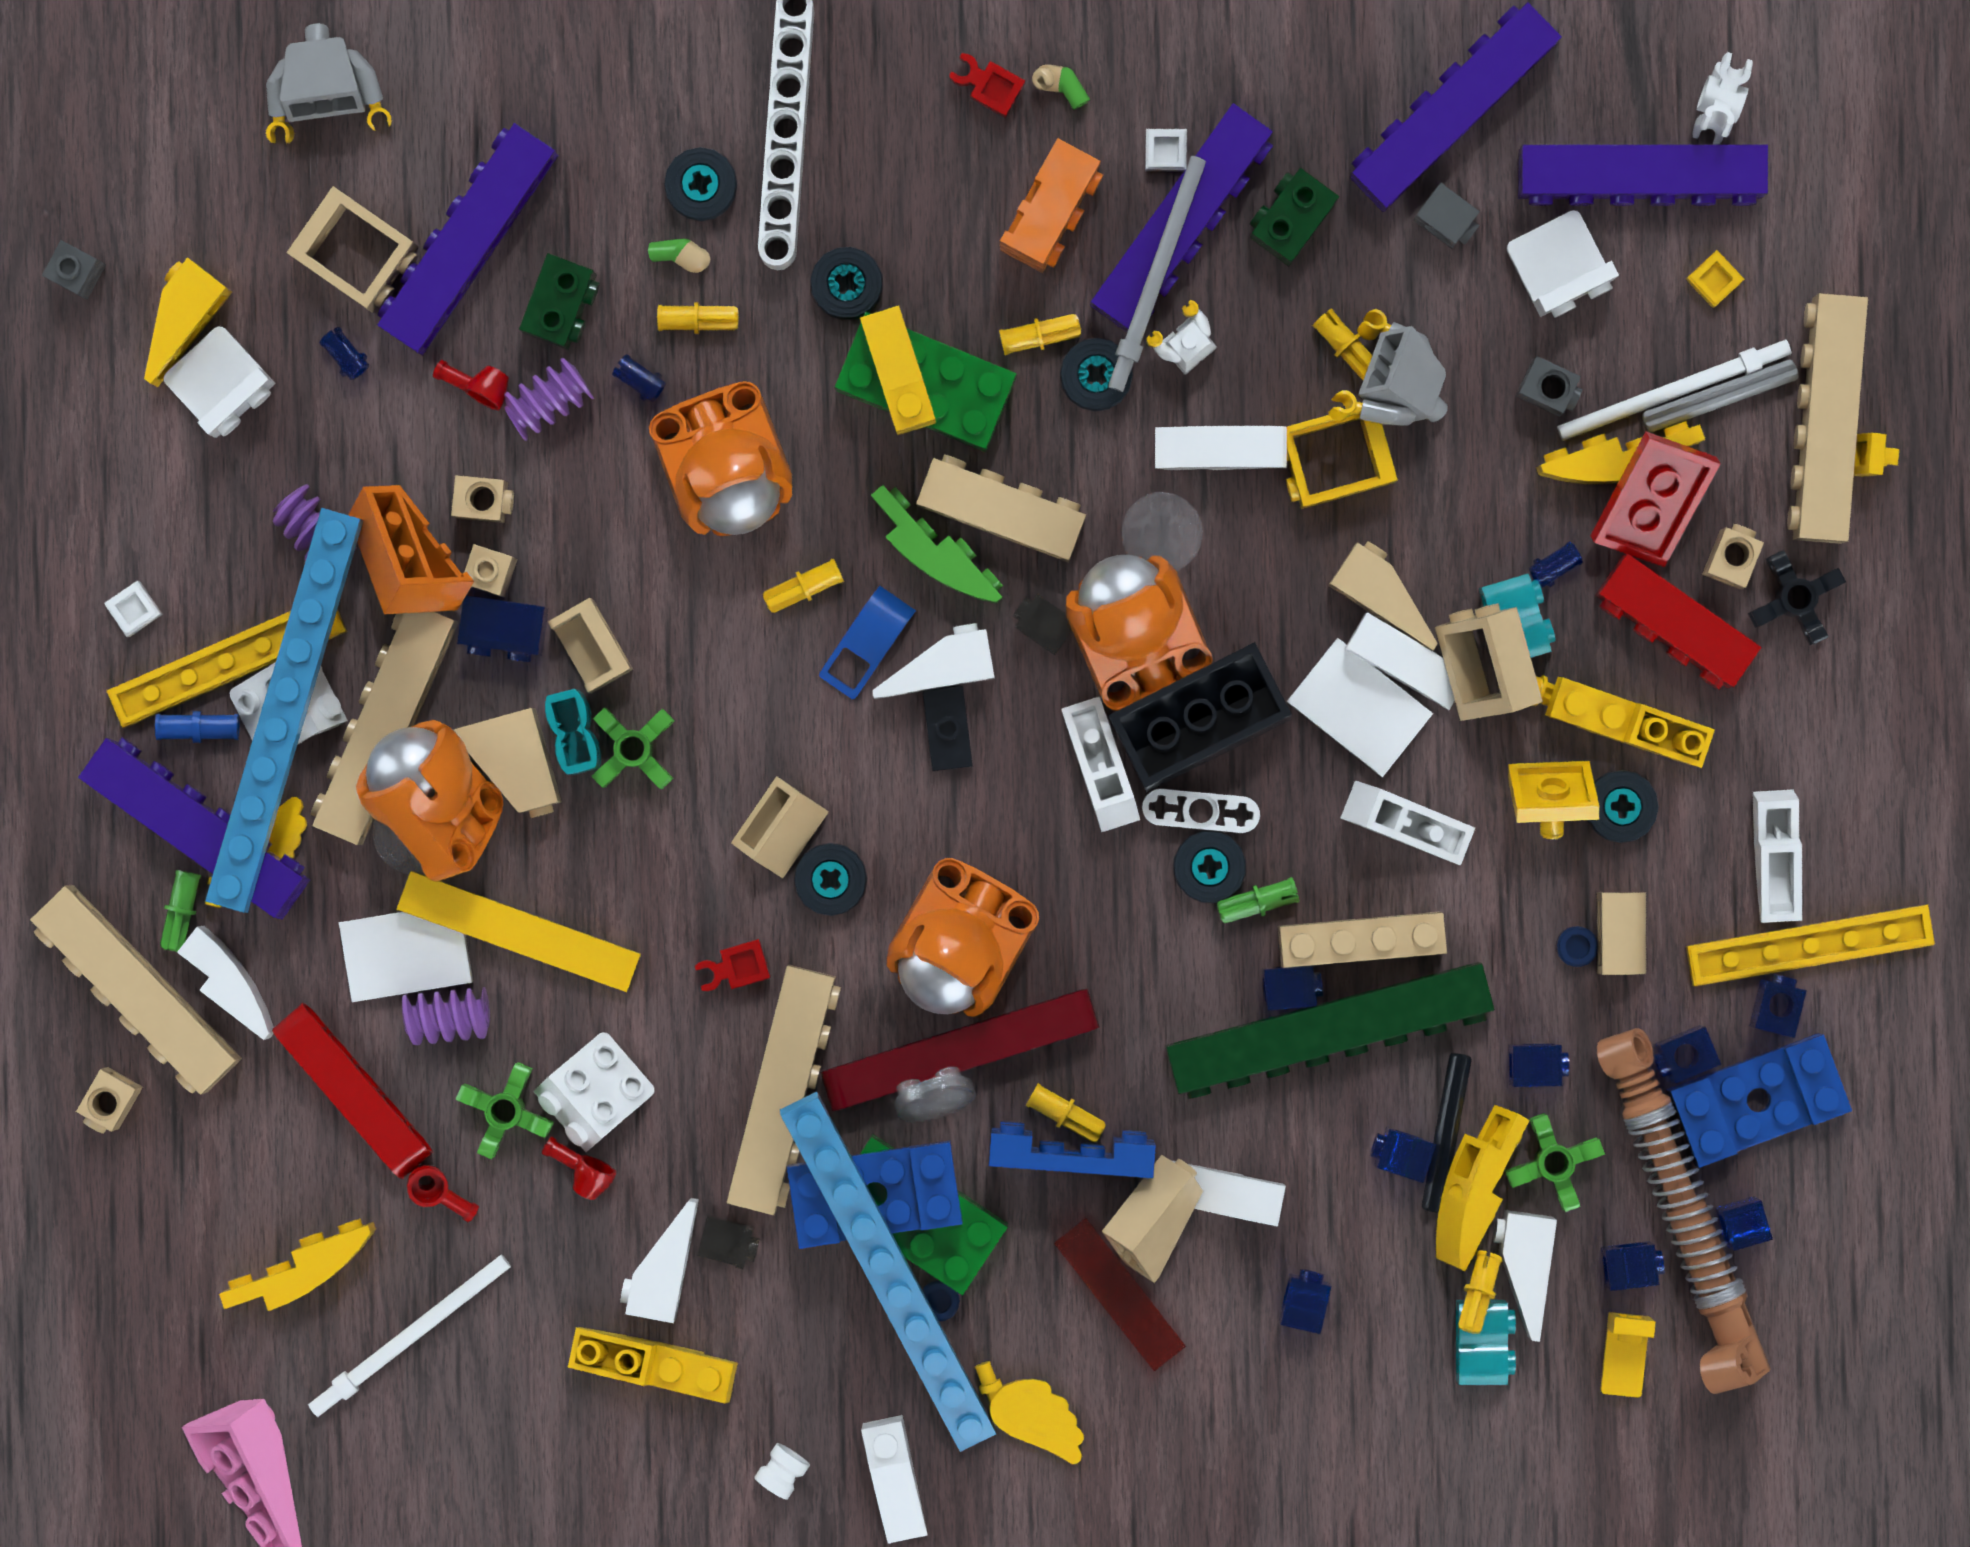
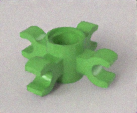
M605 707L593 718L615 741L613 746L614 756L591 776L602 788H606L627 766L639 767L659 789H663L674 779L652 756V742L675 722L664 709H661L640 731L627 730ZM630 737H637L644 744L643 755L634 761L627 759L623 754V744Z
M520 1062L515 1063L504 1091L494 1096L469 1084L464 1083V1085H461L455 1100L484 1111L486 1121L489 1123L477 1154L491 1160L495 1158L505 1131L516 1125L543 1138L548 1137L554 1121L525 1110L524 1101L520 1097L533 1068ZM505 1099L514 1105L515 1116L512 1121L505 1122L496 1116L495 1105L499 1100Z
M1542 1113L1529 1118L1540 1148L1537 1150L1533 1161L1505 1170L1510 1186L1514 1188L1543 1176L1553 1182L1562 1210L1567 1212L1581 1207L1570 1176L1575 1170V1164L1605 1155L1600 1139L1595 1137L1575 1146L1565 1148L1556 1142L1547 1114ZM1551 1152H1561L1565 1158L1564 1167L1557 1173H1548L1544 1166L1545 1158Z

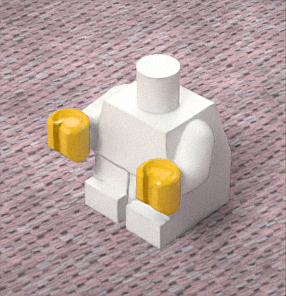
M1193 300L1188 302L1187 307L1186 305L1182 307L1183 315L1189 318L1176 329V334L1172 332L1163 340V336L1159 331H1153V336L1150 337L1149 335L1146 338L1148 346L1153 348L1159 357L1163 360L1174 362L1185 375L1217 348L1209 338L1211 330L1208 318L1199 310L1198 304Z

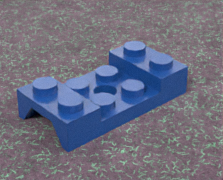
M1820 1033L1666 1089L1689 1142L1691 1156L1694 1157L1693 1163L1698 1168L1736 1155L1738 1151L1805 1126L1816 1125L1852 1112L1825 1036ZM1756 1088L1764 1089L1769 1098L1767 1106L1761 1111H1752L1747 1104L1748 1094Z
M1000 1121V1128H992L989 1166L1153 1178L1156 1145L1154 1140L1147 1139L1148 1135H1146V1132L1122 1130V1137H1113L1112 1153H1106L1105 1146L1099 1144L1083 1143L1080 1144V1150L1064 1149V1142L1041 1140L1039 1147H1032V1131L1025 1130V1123Z
M951 1140L851 1155L866 1185L878 1182L885 1186L887 1199L884 1203L877 1206L892 1233L918 1229L928 1230L963 1224ZM806 1162L788 1165L787 1173L799 1249L846 1241L844 1233Z

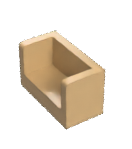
M592 598L584 600L548 621L551 629L555 630L585 683L584 687L588 693L592 694L634 670Z

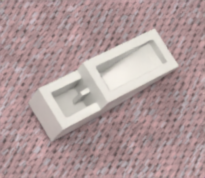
M1155 427V468L1164 470L1287 468V427Z
M1364 614L1345 650L1450 710L1455 699L1443 657L1371 614Z
M1794 790L1753 792L1754 850L1761 923L1802 921V843L1799 839V799Z
M197 926L177 953L209 977L200 991L263 1040L271 1038L274 1034L272 1031L274 1026L256 984L242 963L217 936L205 926Z
M1188 1164L1197 1172L1195 1179L1203 1190L1194 1209L1278 1226L1286 1188L1283 1183Z

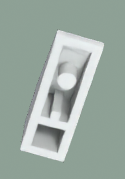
M977 623L953 627L954 635L945 636L872 690L874 699L995 679L986 629L978 630Z
M1100 696L1062 708L1065 723L1101 832L1140 820L1134 795Z
M1356 780L1341 816L1343 820L1460 866L1475 830V827Z
M691 1198L635 1270L632 1280L625 1278L620 1303L627 1304L625 1314L669 1323L675 1322L699 1199Z
M1504 1210L1503 1219H1496L1493 1242L1499 1243L1498 1250L1503 1258L1502 1262L1526 1334L1532 1341L1540 1342L1557 1220L1552 1216Z
M903 1415L863 1423L861 1429L888 1544L928 1535Z

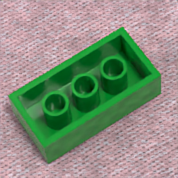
M865 312L864 316L870 315V313ZM860 323L835 384V390L890 413L862 323ZM907 329L936 419L935 424L924 428L986 453L1016 381L1017 373Z
M872 1134L860 1154L895 1148ZM878 1182L869 1183L867 1187L876 1204L884 1203L887 1199L885 1186ZM958 1190L963 1224L892 1234L906 1259L963 1296L1008 1228V1223Z

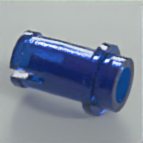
M336 327L333 331L331 330L325 334L319 343L340 366L341 370L339 373L343 377L347 376L350 380H354L369 368V364L366 361L368 356L365 353H359L342 332L343 330L340 327Z
M628 354L624 355L618 362L621 367H615L612 372V376L620 379L640 393V399L643 401L648 399L654 402L666 386V382L661 379L662 375L659 372L653 374L633 360Z
M1569 541L1542 560L1536 558L1533 560L1534 565L1529 567V572L1533 580H1538L1541 588L1546 585L1552 587L1555 585L1554 580L1576 566L1583 564V559L1575 545Z

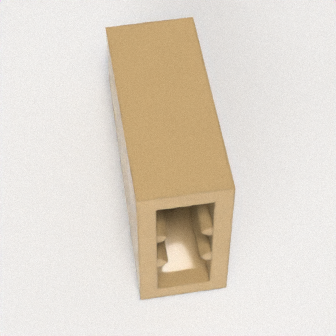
M536 708L521 710L453 729L464 742L470 756L518 813L529 811L530 818H535L553 813L552 805L562 802Z
M1163 1155L1154 1164L1153 1178L1142 1179L1102 1230L1122 1261L1153 1283L1160 1277L1203 1192L1195 1179L1197 1172L1181 1159H1177L1174 1163Z

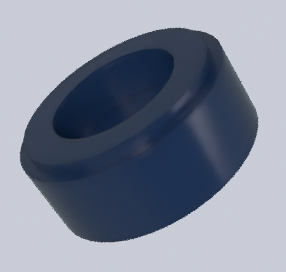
M1580 926L1566 928L1559 934L1556 941L1558 957L1565 964L1573 967H1582L1593 961L1598 951L1595 935L1587 928Z
M933 1280L923 1287L922 1291L938 1321L948 1320L955 1315L960 1303L958 1292L940 1280Z

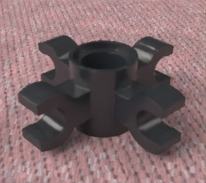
M1784 550L1766 558L1765 560L1780 587L1776 592L1775 600L1748 613L1754 627H1760L1784 614L1797 618L1809 645H1814L1828 638V634L1818 619L1814 608L1818 603L1820 595L1846 583L1840 569H1833L1809 581L1797 578ZM1793 586L1801 588L1806 594V603L1801 609L1793 608L1788 602L1787 595Z

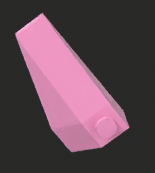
M265 1399L240 1400L184 1425L182 1429L198 1462L206 1473L214 1470L227 1488L221 1494L229 1504L234 1502L248 1517L246 1528L259 1546L302 1547L282 1434L275 1422L274 1412L267 1405Z

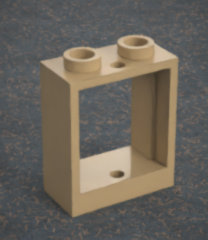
M333 186L286 253L364 308L373 312L377 306L381 308L386 299L393 295L395 289L391 285L400 273L404 274L410 264L416 262L418 255L414 252L418 246ZM346 209L398 244L364 294L312 258Z
M1496 603L1475 609L1476 615H1474L1473 609L1470 608L1449 614L1450 622L1435 627L1460 721L1513 713L1543 702L1517 607L1500 610L1499 604ZM1483 628L1500 693H1489L1472 630Z

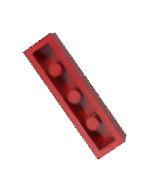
M1629 554L1621 557L1595 594L1597 598L1602 600V603L1599 605L1602 610L1620 620L1622 615L1636 624L1632 629L1636 634L1650 643L1657 639L1669 647L1666 652L1669 657L1685 667L1689 662L1702 670L1699 677L1718 690L1722 686H1725L1727 689L1734 688L1762 648Z

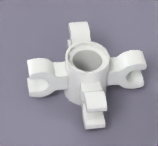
M1729 52L1723 56L1721 62L1716 63L1712 75L1708 76L1697 105V110L1704 112V114L1696 119L1692 134L1693 138L1698 139L1702 130L1712 129L1715 132L1714 145H1719L1723 137L1729 135L1733 124L1737 122L1748 94V88L1740 85L1749 80L1753 61L1747 59L1742 69H1733L1730 66L1732 53Z

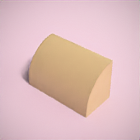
M776 776L731 844L757 863L784 878L829 811Z
M1597 892V974H1646V892Z

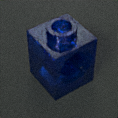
M1313 965L1288 968H1262L1265 1006L1268 1011L1317 1006L1316 997L1323 996L1321 972H1313Z
M1774 974L1772 982L1761 979L1749 1026L1795 1038L1807 990L1796 988L1798 980ZM1782 993L1788 1000V1008L1784 1014L1775 1016L1770 1011L1769 1002L1775 994Z
M1698 1025L1655 1043L1659 1052L1653 1055L1657 1069L1662 1078L1669 1076L1670 1081L1674 1083L1681 1082L1721 1065L1705 1026ZM1689 1044L1694 1051L1693 1061L1685 1067H1680L1674 1059L1675 1051L1679 1046Z
M1558 1043L1508 1044L1509 1085L1513 1087L1562 1086V1077L1569 1076L1568 1052H1562V1045Z
M1386 1126L1384 1135L1376 1134L1370 1156L1376 1158L1374 1163L1376 1168L1424 1183L1436 1144L1433 1141Z
M1753 1196L1715 1207L1721 1230H1723L1724 1240L1728 1242L1726 1247L1736 1251L1773 1240L1762 1200Z
M1643 1241L1601 1247L1605 1285L1610 1291L1660 1285L1659 1275L1665 1274L1662 1251L1655 1250V1244L1652 1242Z
M1300 1269L1299 1275L1289 1274L1278 1320L1280 1325L1321 1334L1332 1288L1329 1282L1323 1281L1324 1274L1306 1269Z

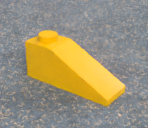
M188 257L183 263L180 261L176 262L164 278L167 284L162 289L144 376L146 381L156 387H159L164 380L165 373L181 359L232 293L230 289Z
M899 305L861 317L860 320L897 436L935 424L934 412Z

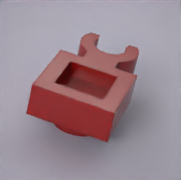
M961 53L959 59L969 65L970 72L966 76H959L951 71L949 74L950 80L958 86L971 85L975 87L970 95V99L1006 118L1024 87L1025 80L992 61L988 63L985 70L978 68V63L973 56Z
M760 939L720 950L723 960L721 963L704 960L695 965L696 970L709 968L714 973L713 981L702 985V991L714 990L721 984L722 980L727 978L731 990L771 978Z

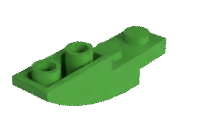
M882 485L871 494L873 500L897 526L885 536L886 539L919 570L937 582L972 598L995 604L1003 599L998 592L1003 585L988 568L982 573L971 561L977 555L961 537L954 542L950 536H947L936 546L932 540L938 535L922 517L917 522L914 521L906 511L911 504L896 487L888 491Z

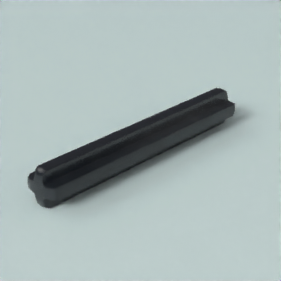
M1451 1053L1449 1055L1422 1200V1208L1429 1212H1439L1441 1196L1454 1158L1472 1062L1471 1057L1465 1054Z

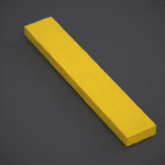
M338 609L328 640L347 632ZM291 611L106 690L122 728L129 727L274 664L277 660Z
M414 871L409 873L397 906V910L624 992H627L641 955V953L442 881H432L425 875Z
M1920 905L1686 946L1692 986L1695 987L1935 945L1929 907L1928 905Z

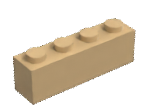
M944 454L942 461L933 458L916 503L917 507L1069 563L1086 518V514L1079 512L1080 504L1058 497L1056 503L1041 498L1042 490L1024 483H1020L1018 489L1003 484L1004 476L986 469H982L980 475L965 470L967 463Z
M1442 912L1277 926L1280 961L1283 968L1447 954L1444 914Z

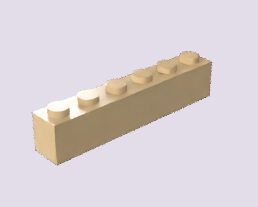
M1819 293L1812 298V303H1807L1805 306L1804 327L1810 328L1809 344H1803L1800 365L1801 368H1806L1805 384L1799 385L1797 395V407L1803 409L1802 425H1796L1794 434V449H1800L1799 465H1793L1791 472V489L1797 490L1796 504L1789 507L1787 519L1788 530H1793V540L1842 544L1849 540L1868 297Z
M436 612L395 615L391 629L396 630L390 646L384 644L378 654L375 666L379 667L380 670L374 683L368 681L362 691L359 703L364 705L358 720L352 718L347 726L343 741L348 742L342 758L336 756L331 763L327 778L332 781L326 795L320 793L313 805L311 815L316 818L312 826L355 845H363L374 818L362 806L357 794L356 784L360 773L367 765L372 750L382 738L396 730L415 725L459 622Z
M74 885L64 886L30 919L37 927L34 930L35 935L46 946L52 948L55 945L66 956L62 960L64 965L77 977L83 974L94 985L90 989L93 995L105 1006L112 1004L122 1014L119 1020L127 1030L134 1035L140 1032L150 1043L147 1047L149 1052L162 1064L168 1061L179 1072L175 1076L178 1082L190 1093L193 1094L195 1091L200 1095L208 1093L242 1059Z
M787 965L727 1204L770 1215L776 1213L777 1206L783 1208L786 1206L790 1191L789 1184L784 1183L787 1166L797 1163L800 1151L780 1115V1109L804 1098L808 1088H816L821 1066L814 1064L817 1049H826L831 1026L824 1025L827 1010H836L841 987L834 985L836 976Z

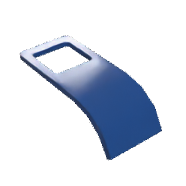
M879 586L856 617L820 671L819 676L849 698L855 699L916 610ZM843 648H848L870 664L869 669L855 689L850 688L829 673L830 667Z

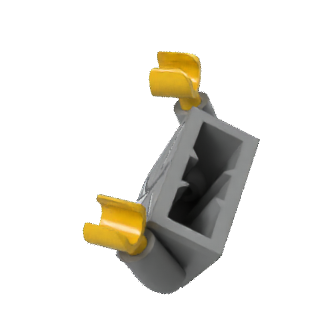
M317 23L307 26L305 28V42L290 43L286 47L285 59L278 62L266 83L268 115L273 117V122L266 129V137L271 143L276 142L275 130L279 126L285 130L286 143L292 142L295 133L293 127L288 122L365 112L364 104L369 105L370 108L367 123L371 129L376 131L372 123V116L377 112L386 114L389 127L392 123V116L386 109L382 108L380 103L383 100V95L374 68L357 50L347 49L344 38H330L329 28L324 24Z
M1374 309L1369 311L1363 318L1364 322L1357 328V332L1365 340H1374L1379 334L1380 336L1358 394L1363 399V403L1357 402L1356 397L1350 391L1342 390L1331 400L1341 402L1346 409L1333 407L1329 411V416L1334 420L1342 421L1351 413L1359 414L1362 420L1398 426H1408L1414 421L1428 419L1430 422L1439 421L1448 409L1447 404L1439 397L1446 372L1445 368L1433 354L1428 338L1424 334L1417 332L1412 326L1405 327L1396 322H1393L1392 325L1388 324L1387 318L1381 310Z

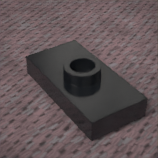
M963 686L924 690L923 698L932 771L973 767Z

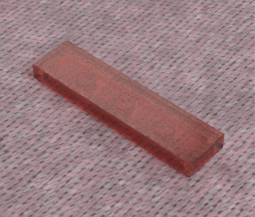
M1086 1217L1054 1241L1059 1251L1153 1371H1156L1186 1347L1185 1343Z

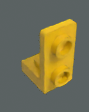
M1615 1312L1608 1313L1600 1391L1603 1394L1641 1397L1648 1337L1654 1338L1656 1321L1651 1317Z

